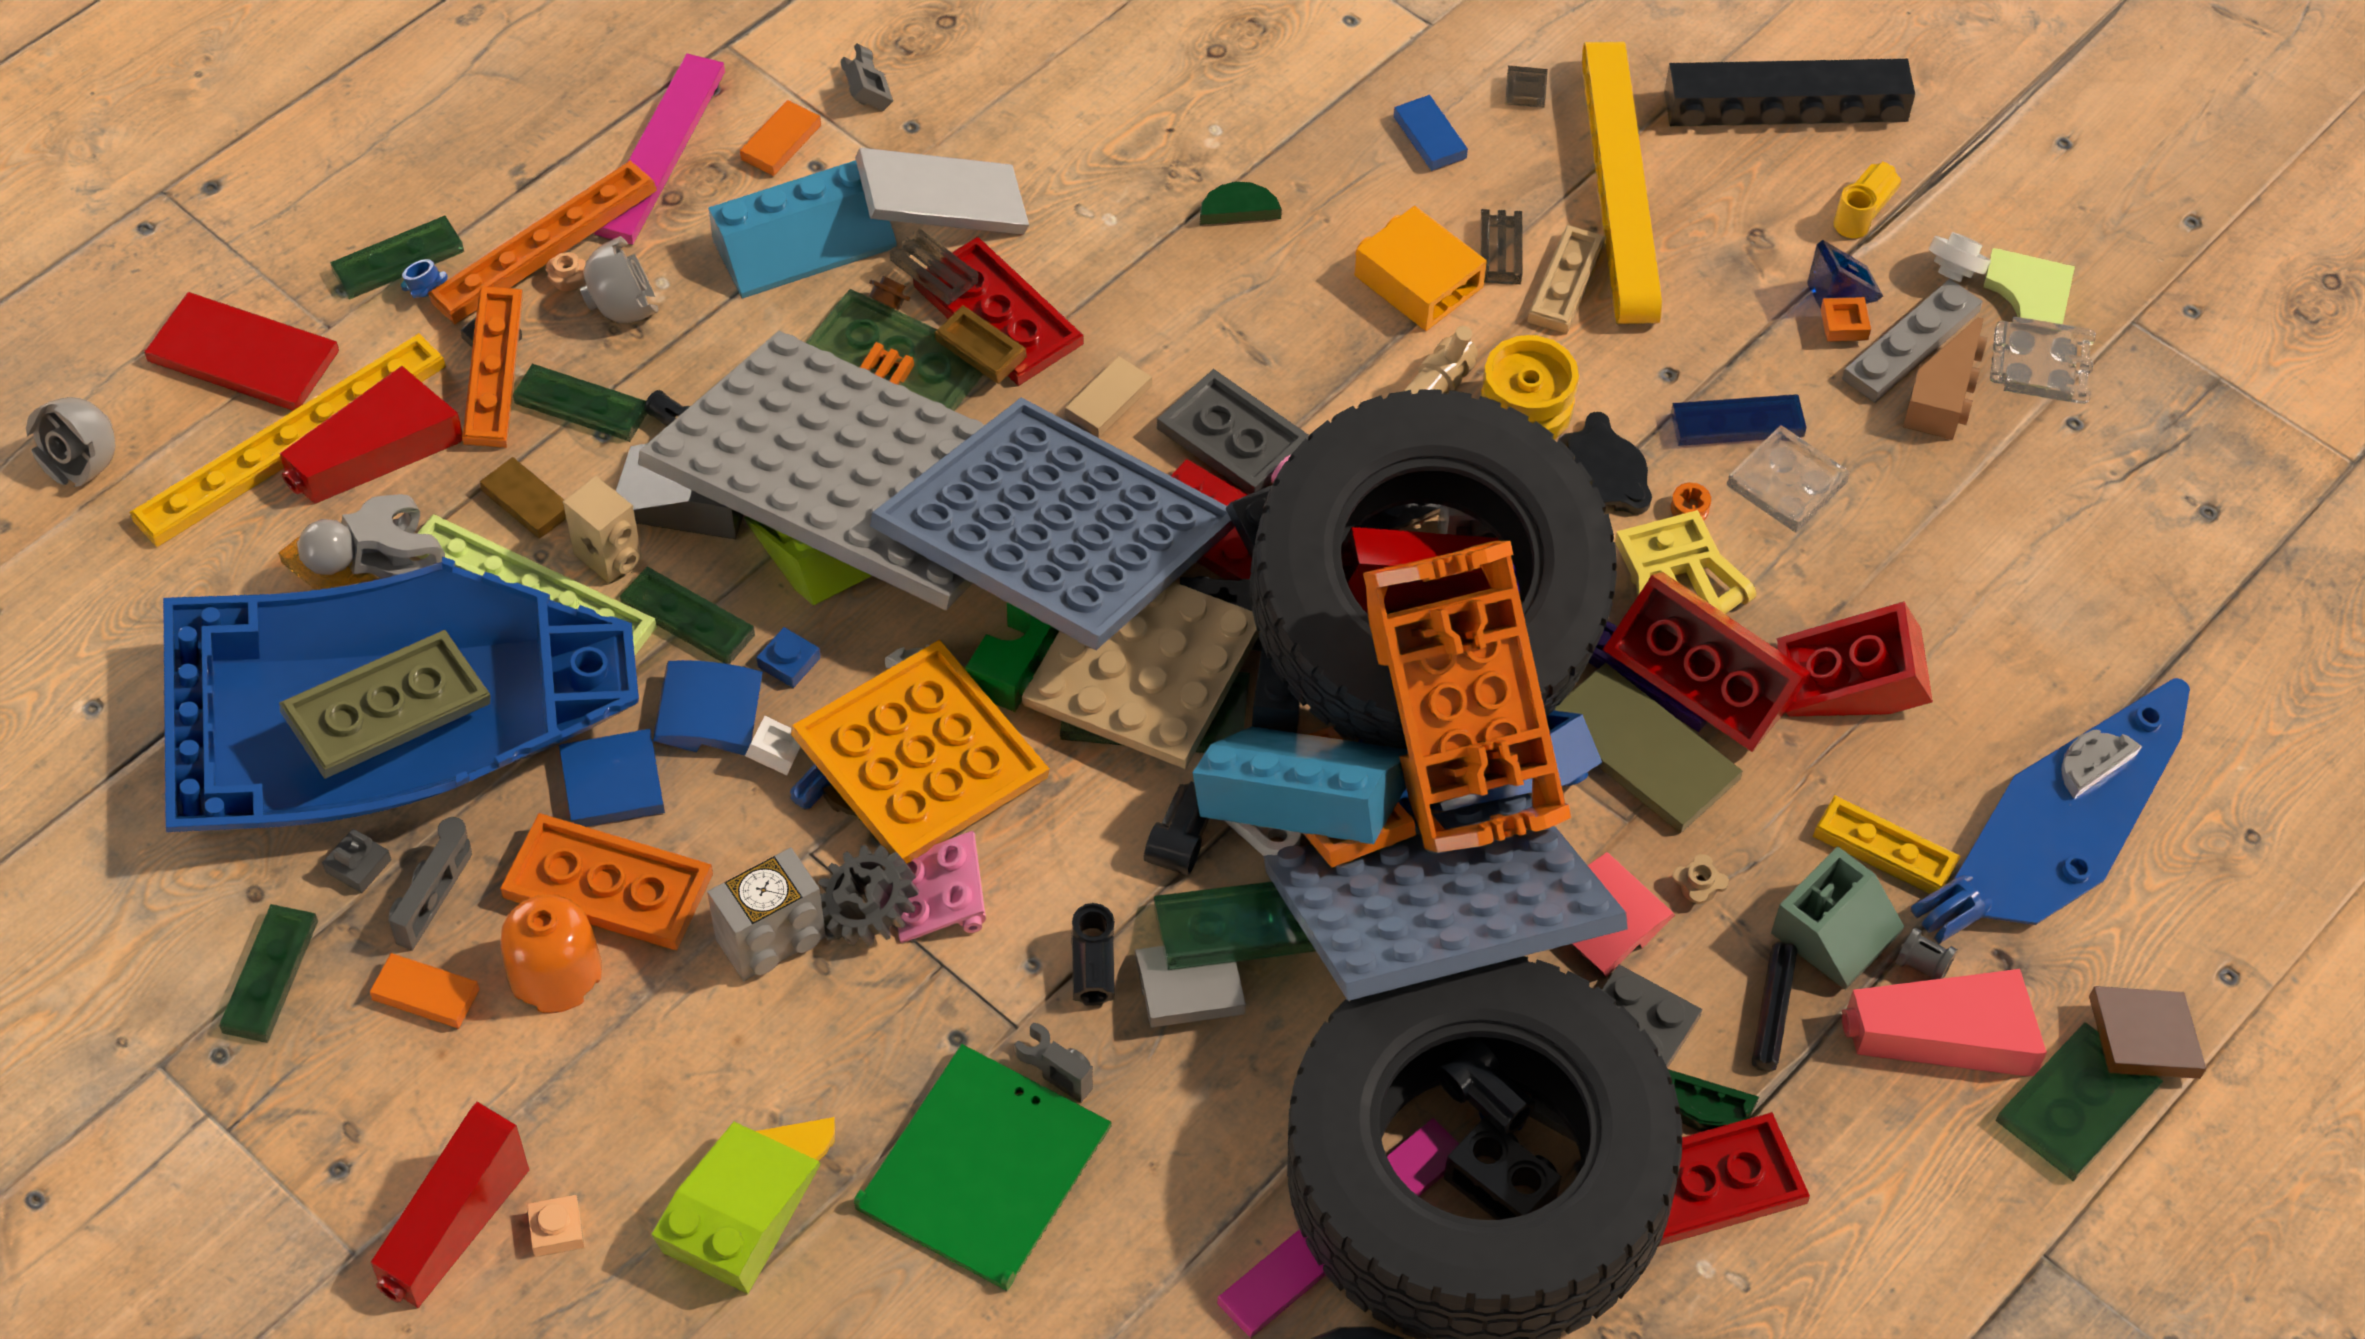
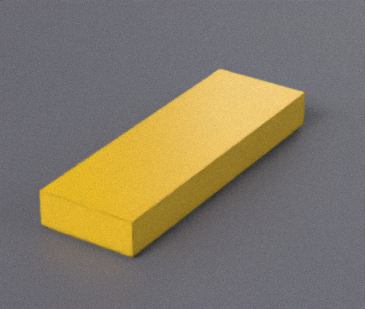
M1834 795L1813 834L1814 838L1835 848L1838 846L1849 855L1929 894H1932L1948 883L1961 858L1960 855Z

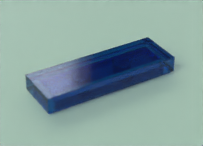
M1798 394L1673 403L1671 409L1678 446L1804 437L1807 429Z

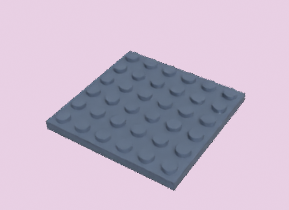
M1022 397L874 510L870 522V527L885 534L892 540L905 545L927 559L936 562L965 580L976 584L1003 601L1016 606L1036 617L1041 622L1056 628L1094 650L1099 649L1235 528L1225 509L1226 505Z
M1526 793L1432 815L1444 829L1469 826L1490 820L1489 816L1500 814L1506 816L1532 807V797ZM1413 816L1415 836L1332 868L1312 844L1303 847L1287 846L1280 849L1277 855L1264 856L1267 875L1348 1001L1628 929L1625 910L1555 826L1537 832L1526 830L1525 835L1519 836L1514 834L1512 837H1505V840L1497 841L1493 838L1491 844L1480 847L1437 853L1424 848L1420 829L1415 816Z

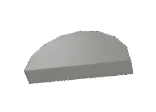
M2092 730L2082 734L2064 754L2061 767L2064 785L2072 797L2076 798L2136 756L2142 746L2124 734L2118 737L2109 733H2100V730Z

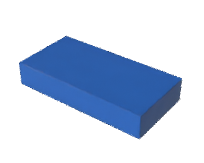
M1431 95L1394 107L1393 117L1431 171L1467 158L1468 148Z

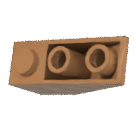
M1977 317L1918 369L1903 428L1953 440L1958 423L1967 424L1973 400L1965 399L1966 392L1974 393L1980 373V368L1972 366L1974 360L1982 361L1988 337L1980 336L1984 318Z

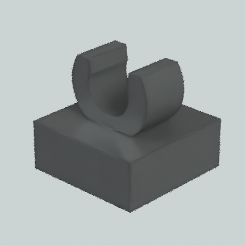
M351 829L322 864L326 873L363 893L392 859L388 849L372 841L371 838L361 832Z

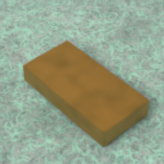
M965 306L957 310L934 332L938 343L997 384L1027 357L1026 349Z
M511 457L479 481L481 490L539 539L566 519L564 499L514 457Z

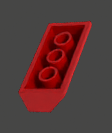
M1664 572L1651 575L1603 648L1605 652L1751 752L1757 748L1785 713L1811 675L1810 671Z

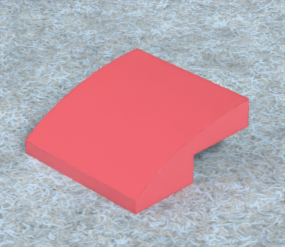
M1608 852L1597 858L1588 867L1625 910L1628 929L1571 944L1606 978L1638 945L1643 949L1675 916L1664 903Z

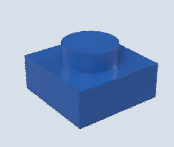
M783 627L756 658L758 668L794 688L820 660L821 655L819 647Z

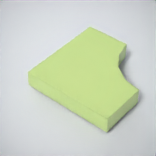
M1993 248L1990 256L1991 262L1987 268L1983 287L1999 293L2011 303L2017 314V327L2059 337L2075 266Z

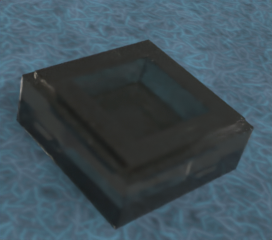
M1508 65L1505 104L1544 108L1548 69Z

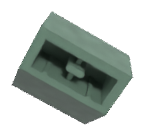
M1837 846L1779 904L1771 934L1785 944L1795 945L1798 950L1797 954L1846 990L1901 934L1904 925L1877 876Z

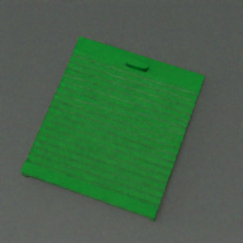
M961 1044L864 1191L860 1190L855 1196L854 1206L857 1211L1008 1291L1017 1273L1021 1271L1023 1264L1026 1263L1028 1256L1031 1255L1033 1248L1036 1247L1038 1240L1041 1239L1043 1232L1046 1231L1048 1224L1051 1223L1053 1216L1056 1215L1058 1208L1061 1207L1073 1185L1077 1182L1078 1177L1082 1174L1083 1169L1087 1166L1088 1161L1092 1158L1093 1153L1096 1152L1098 1145L1101 1144L1112 1127V1122Z

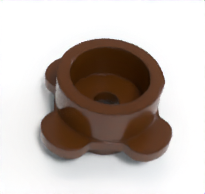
M882 276L880 283L875 280H870L869 282L874 286L868 297L899 311L903 301H910L911 299L902 294L906 286L888 277Z

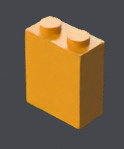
M1415 205L1402 215L1394 216L1387 223L1386 227L1374 236H1368L1363 239L1355 252L1354 276L1425 331L1437 324L1484 286L1487 260Z

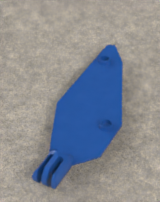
M2179 678L2171 679L2085 732L2100 730V733H2109L2118 737L2124 734L2141 745L2142 748L2136 756L2076 798L2072 797L2064 785L2061 767L2064 754L2077 738L2014 775L1954 880L1911 906V912L1916 918L1934 909L1923 920L1922 926L1928 933L1942 927L1934 937L1938 944L1981 918L2037 925L2104 882L2182 738L2190 692L2189 685L2184 680Z

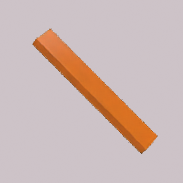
M631 160L430 291L428 295L431 303L455 325L477 310L479 286L511 288L546 265L553 257L564 253L656 192L654 180Z

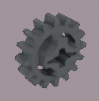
M866 845L861 846L858 857L853 858L848 851L843 853L845 863L842 866L831 863L828 866L833 873L831 879L824 878L818 882L826 892L820 894L824 924L837 939L843 937L851 946H854L859 938L867 946H872L877 934H881L886 940L890 939L889 928L893 925L904 928L906 924L901 915L903 912L912 913L916 909L908 899L919 894V890L912 882L916 878L915 874L897 852L890 855L884 846L879 845L874 855Z

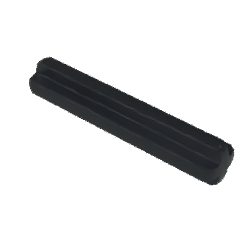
M1781 941L1774 943L1770 952L1751 1062L1754 1068L1764 1069L1768 1072L1776 1070L1779 1063L1798 952L1795 945L1785 944Z

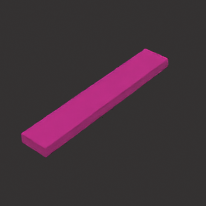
M686 53L628 160H631L654 180L657 191L595 231V235L612 240L622 236L628 244H634L725 73L724 62Z
M1432 1118L1392 1151L1387 1158L1399 1178L1411 1191L1420 1196L1444 1176L1447 1156L1459 1143ZM1300 1229L1218 1296L1217 1304L1250 1338L1326 1276L1323 1271L1324 1264L1318 1265L1306 1244V1238L1308 1237L1303 1238Z

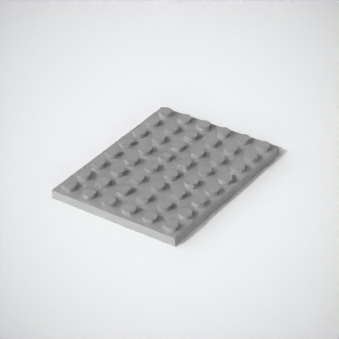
M781 331L775 333L639 450L638 465L944 610H947L972 585V582L965 580L956 573L870 527V522L874 510L985 425L978 420L970 419L946 408L941 403L933 402L909 391L904 386L896 385L872 374L867 369L859 368L835 357L830 352L822 351L798 340L793 335L785 334Z

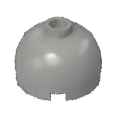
M622 236L606 242L588 258L583 271L586 285L581 287L580 291L591 311L598 308L609 320L616 323H633L657 313L659 309L658 305L648 304L646 296L655 297L653 289L636 255L633 254L627 257L621 249L628 245Z
M75 397L59 398L36 408L28 416L26 433L27 436L34 433V440L37 444V447L31 449L33 456L44 472L57 483L66 485L69 479L75 483L74 487L81 486L94 479L109 466L116 448L114 430L107 415L91 402Z

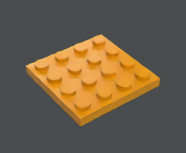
M940 639L793 724L791 728V736L878 842L885 847L890 855L897 852L906 864L926 853L935 844L946 841L1048 778L1050 770Z

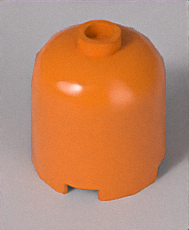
M537 895L522 901L509 912L502 925L501 952L506 978L514 997L518 1000L522 999L525 1003L537 1006L538 1011L543 1013L564 1012L581 1005L584 1002L583 996L593 988L595 982L599 983L602 973V960L592 927L583 909L571 899L565 897Z

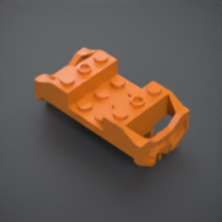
M1493 541L1433 558L1363 573L1367 593L1368 620L1378 664L1389 666L1408 754L1399 756L1409 802L1422 835L1424 848L1437 853L1480 847L1491 844L1493 838L1494 840L1502 841L1505 840V837H1512L1514 834L1519 836L1525 835L1526 830L1535 832L1545 830L1571 818L1569 805L1565 804L1511 559L1513 551L1510 541ZM1480 566L1492 589L1390 614L1386 613L1384 604L1386 591L1390 585L1423 579V582L1476 570ZM1532 778V807L1518 813L1506 816L1496 814L1489 816L1490 820L1450 829H1444L1431 814L1430 804L1469 794L1486 795L1489 789L1508 784L1514 786L1524 785L1523 780Z

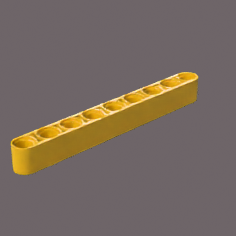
M1624 41L1584 42L1582 49V73L1604 236H1606L1605 247L1615 321L1617 324L1660 323L1662 313L1661 288L1626 44Z

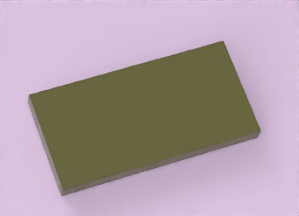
M443 630L279 702L280 713L324 779L489 705L491 695L446 630Z
M1607 663L1596 670L1555 708V711L1583 714L1602 760L1598 767L1680 833L1741 780L1743 771Z

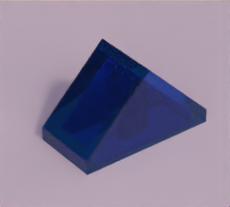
M1824 240L1816 245L1807 284L1820 309L1823 298L1865 297L1866 304L1876 302L1883 297L1867 265Z

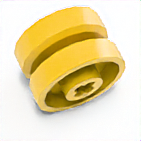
M1538 335L1515 336L1502 341L1489 353L1484 367L1481 396L1500 402V407L1506 410L1508 407H1511L1529 416V422L1534 424L1537 421L1554 434L1553 439H1557L1568 428L1573 415L1574 397L1579 381L1577 362L1568 349L1552 339Z

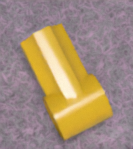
M1884 161L1879 164H1871L1854 184H1850L1843 189L1833 221L1834 228L1839 234L1853 239L1861 238L1868 234L1872 220L1901 185L1902 179L1897 175L1894 166Z

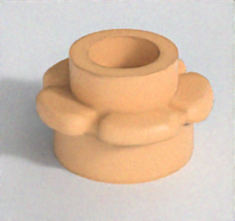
M560 253L548 261L546 265L547 277L553 286L561 291L575 290L585 280L583 271L586 262L584 259H578V256L574 253Z

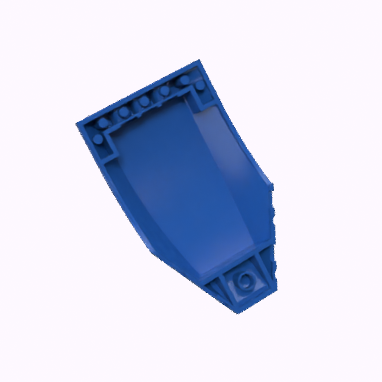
M443 556L442 562L414 571L335 588L279 594L163 598L166 832L285 827L329 822L372 814L450 791L499 768L562 743L605 722L639 702L632 623L613 616H601L595 610L582 605L578 609L550 600V594L519 583H506L499 576L484 572L483 576L458 568L455 566L454 560ZM446 630L490 693V704L324 779L280 713L279 702Z

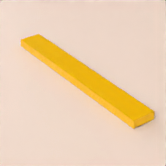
M420 333L416 334L129 512L132 521L156 547H159L284 469L280 452L397 368L403 366L423 382L446 367L444 357Z

